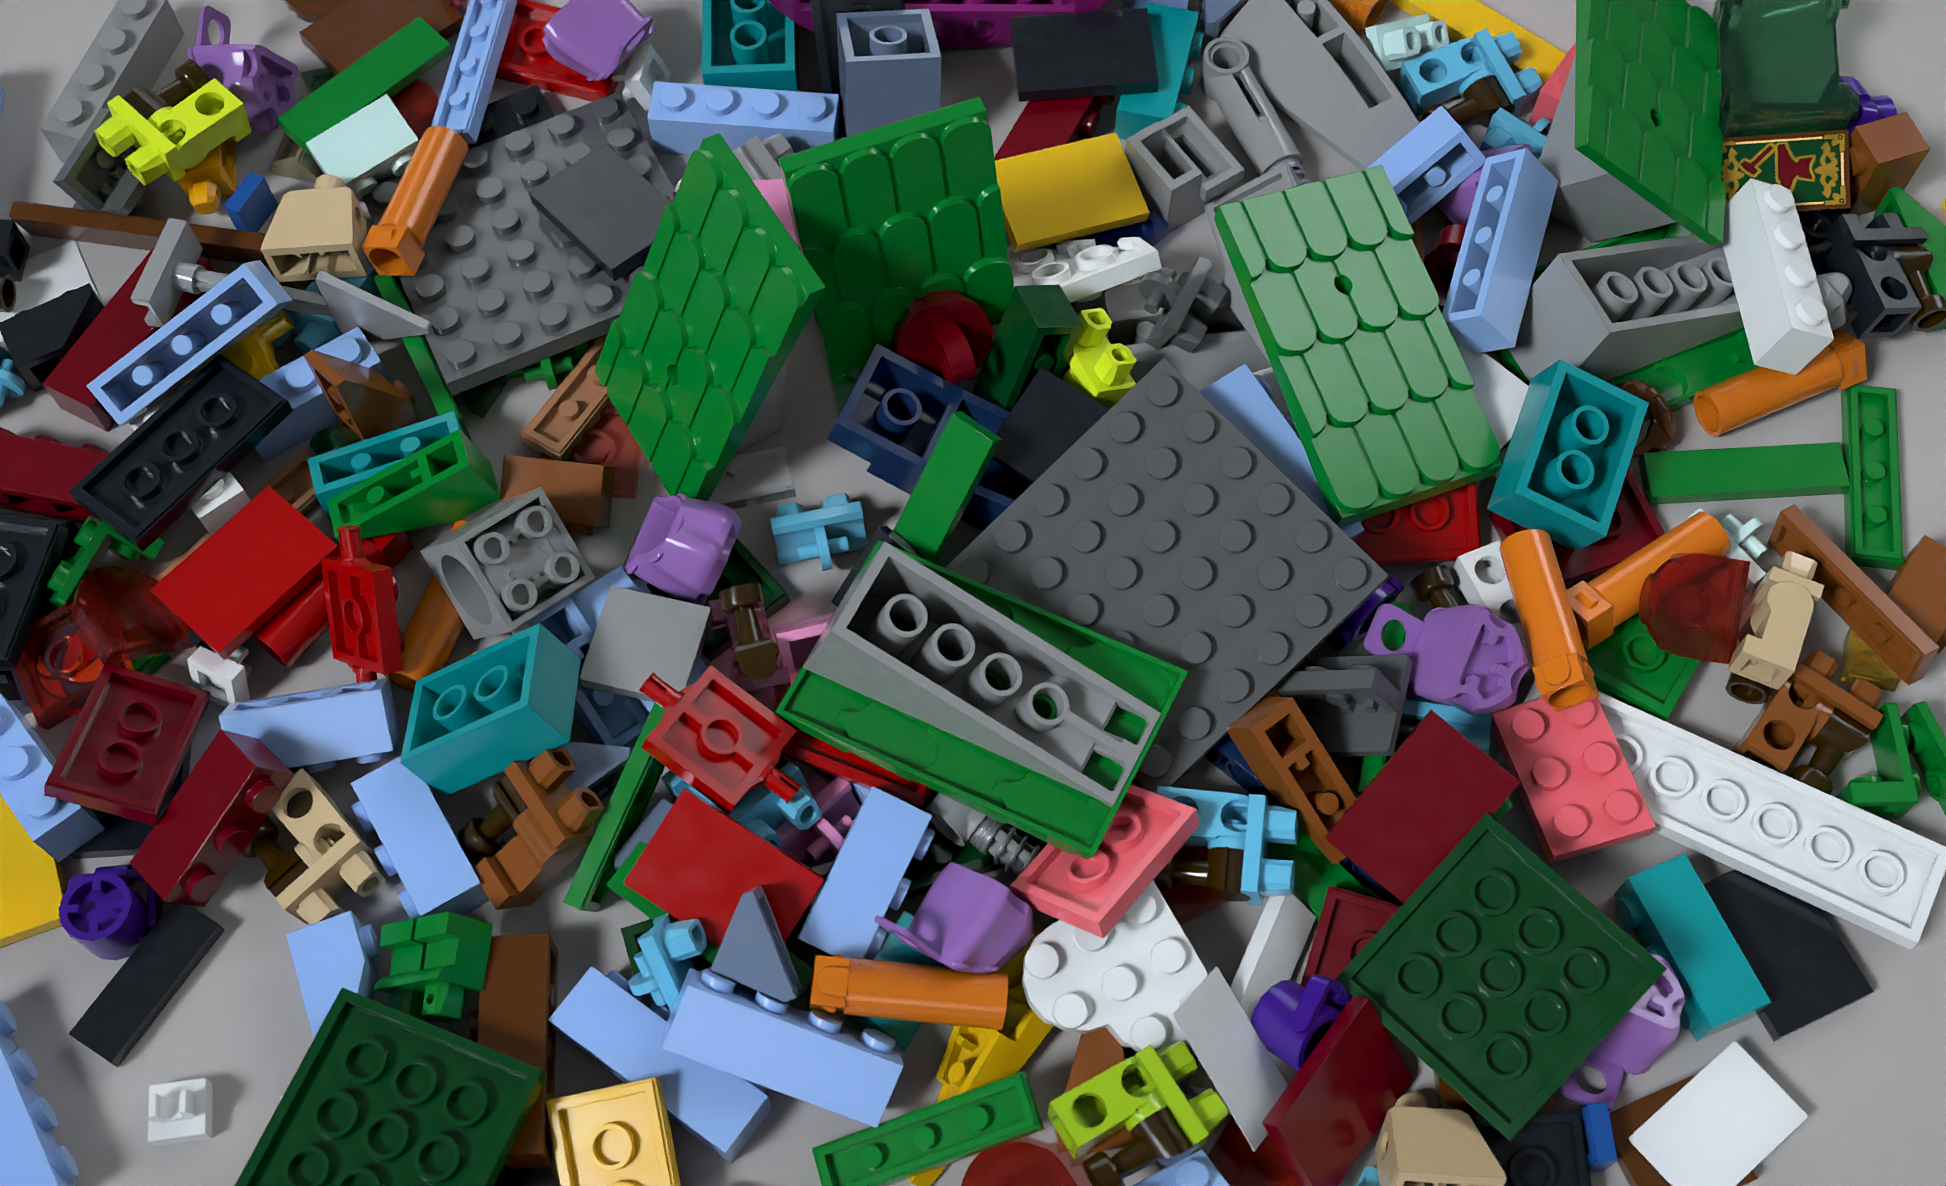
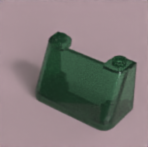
M1850 0L1715 1L1712 18L1719 29L1717 71L1722 74L1719 128L1723 138L1845 130L1848 122L1856 121L1859 110L1858 92H1851L1849 83H1840L1836 21L1840 9H1847Z

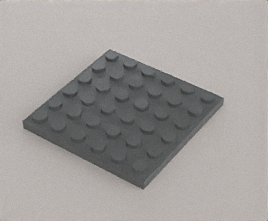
M620 92L600 98L480 146L470 148L422 248L425 256L416 275L398 276L415 315L432 323L429 333L424 335L452 396L608 333L612 321L619 319L633 278L637 272L643 270L645 262L614 281L532 204L528 192L606 143L668 200L674 202L675 195L673 192L675 189ZM402 175L378 184L371 193L362 197L375 226L378 225Z
M1165 358L1159 361L945 567L969 579L1189 671L1134 777L1145 790L1156 794L1157 786L1173 787L1228 734L1226 726L1241 718L1263 698L1268 696L1389 579V575Z

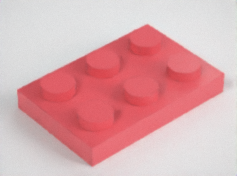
M1543 698L1492 712L1491 730L1510 773L1520 781L1516 788L1549 864L1652 834L1656 825L1597 698L1559 712H1555Z
M1131 784L1093 857L1087 860L1077 854L1067 853L1048 843L1010 885L1012 893L1031 908L1104 939L1200 826L1197 809Z

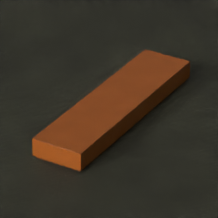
M1795 504L1781 510L1768 540V545L1781 558L1787 551H1791L1815 560L1818 564L1812 581L1825 585L1821 598L1905 683L1911 685L1922 679L1939 646Z

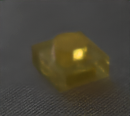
M1849 628L1843 640L1841 681L1852 683L1857 678L1864 679L1880 689L1894 692L1901 678Z

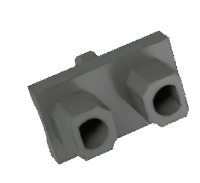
M1200 255L1196 259L1191 271L1183 272L1177 282L1175 281L1177 272L1170 267H1165L1162 273L1149 272L1144 275L1139 284V292L1147 300L1144 309L1148 313L1156 314L1159 308H1163L1146 340L1147 344L1159 349L1168 341L1189 353L1199 345L1208 329V325L1189 314L1190 307L1192 306L1209 317L1217 309L1227 291L1207 275L1213 262Z

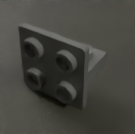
M109 108L100 109L53 182L76 201L73 208L121 214L124 216L130 215L144 202L145 195L143 193L149 184L143 185L132 174L126 164L125 158L138 150L134 145L117 157H112L100 145L95 130L112 117Z
M1406 654L1319 657L1315 660L1314 666H1308L1303 671H1293L1278 685L1277 692L1283 697H1293L1330 757L1391 756L1396 746L1413 662Z

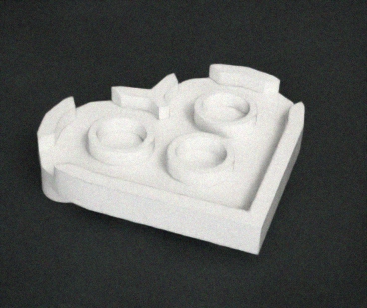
M1152 881L1104 939L1061 920L1046 928L1034 939L1025 955L1022 986L1028 1005L1048 1025L1051 1023L1063 1031L1079 1032L1078 1034H1087L1107 1028L1119 1044L1126 1048L1129 1046L1139 1052L1151 1044L1154 1050L1158 1051L1180 1041L1184 1042L1186 1047L1190 1045L1172 1014L1208 974L1155 882Z

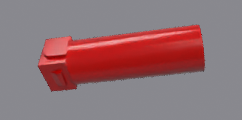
M405 531L361 539L363 556H366L369 562L389 566L391 569L413 548ZM320 573L251 636L261 648L286 668H290L329 628L323 574Z

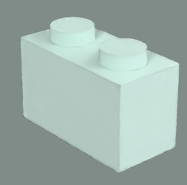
M386 94L306 142V145L324 174L339 177L344 182L345 187L354 191L357 200H362V197L371 193L378 183L393 174L396 176L403 175L419 140Z

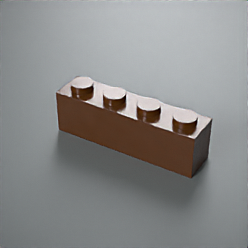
M549 932L491 936L483 991L479 993V1009L471 1010L469 1030L471 1041L539 1068L548 1075L502 1170L540 1167L553 1168V1139L546 1101L555 1097L556 1030L548 1019L557 1009L558 950Z

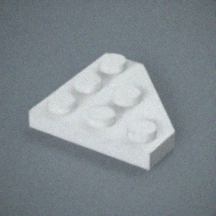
M1140 237L1120 238L1117 242L1118 247L1109 245L1096 246L1095 239L1058 242L1056 245L1057 250L1033 248L1015 253L1012 245L1007 247L1014 287L1059 284L1070 303L1094 300L1101 296L1102 291L1119 284L1132 285L1139 283L1145 274L1159 270L1162 267L1158 250Z

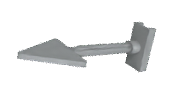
M168 218L130 297L134 304L149 308L144 319L147 325L161 328L170 321L183 292L193 294L208 292L228 276L227 274L205 270L204 266L196 264L203 248L187 221ZM319 271L315 279L322 295L281 286L292 299L283 309L330 316L335 319L342 335L359 326L368 342L428 334L432 326L430 321L323 271Z

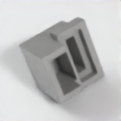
M1189 105L1162 121H1157L1130 136L1126 141L1125 155L1149 209V216L1165 235L1205 213L1204 205L1227 194V190L1230 187L1243 181L1245 169Z

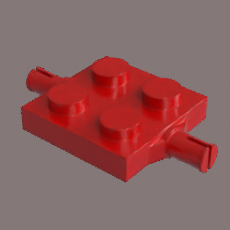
M345 525L337 528L341 555L321 558L333 659L346 663L352 669V672L355 673L356 683L377 680V673L385 675L403 670L401 653L404 650V637L397 622L395 602L398 599L399 593L391 567L369 562L366 556H363L360 525Z
M712 665L707 668L695 683L683 688L679 692L659 678L654 672L650 674L649 678L640 687V692H643L665 709L661 722L646 737L642 749L728 815L731 814L747 793L759 788L761 784L786 801L785 803L787 804L801 788V784H798L776 767L781 752L792 740L797 730Z

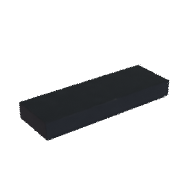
M172 903L69 1032V1035L118 1068L225 929L191 905Z

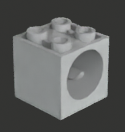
M542 487L501 501L420 550L473 639L511 632L595 578Z

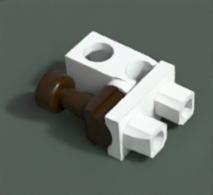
M1499 540L1458 556L1451 572H1449L1446 565H1438L1420 573L1410 582V587L1416 598L1421 602L1430 601L1433 609L1437 607L1459 606L1449 592L1453 587L1457 594L1463 593L1469 605L1484 606L1499 619L1512 624L1523 643L1529 660L1528 670L1522 678L1534 674L1533 665L1499 551L1501 544Z

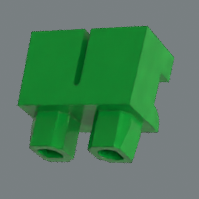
M447 911L418 917L417 919L413 918L382 925L379 946L393 950L390 975L379 979L375 984L374 990L390 994L389 1007L425 1022L426 1019L437 1022L460 1021L465 994L483 991L493 924Z

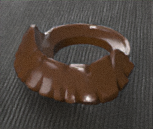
M1632 379L1630 381H1623V384L1618 383L1616 387L1649 403L1646 412L1650 418V425L1643 441L1635 446L1632 458L1640 457L1643 453L1665 451L1669 444H1672L1674 441L1675 422L1672 420L1673 413L1669 411L1668 404H1665L1664 397L1659 395L1654 387H1649V384L1644 381Z

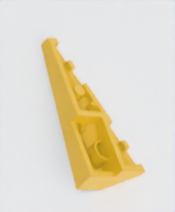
M1035 921V932L1032 940L1014 958L996 971L1008 974V999L1002 1030L953 1026L936 1075V1079L942 1084L936 1103L1017 1074L1054 1025L1044 1023L1028 1005L1022 986L1025 955L1034 939L1046 929ZM947 1165L908 1178L907 1180L917 1186H932Z

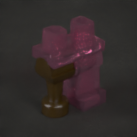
M747 583L724 589L719 592L720 599L709 601L708 607H711V629L726 627L733 656L729 669L730 680L774 713L782 701V697L785 696L791 681L787 667L777 669V659L780 650L771 638L761 586L759 583Z

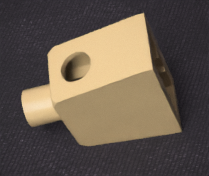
M324 174L316 179L314 189L293 190L283 195L261 245V252L277 282L315 280L319 271L326 272L336 278L368 276V259L361 248L367 236V223L354 191L345 187L344 182L339 177Z
M1408 1093L1401 1096L1395 1103V1106L1388 1110L1375 1150L1379 1186H1504L1507 1179L1505 1172L1467 1113L1461 1110L1430 1108L1427 1098L1420 1093Z

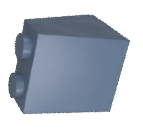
M929 9L836 13L843 138L941 108L942 57Z

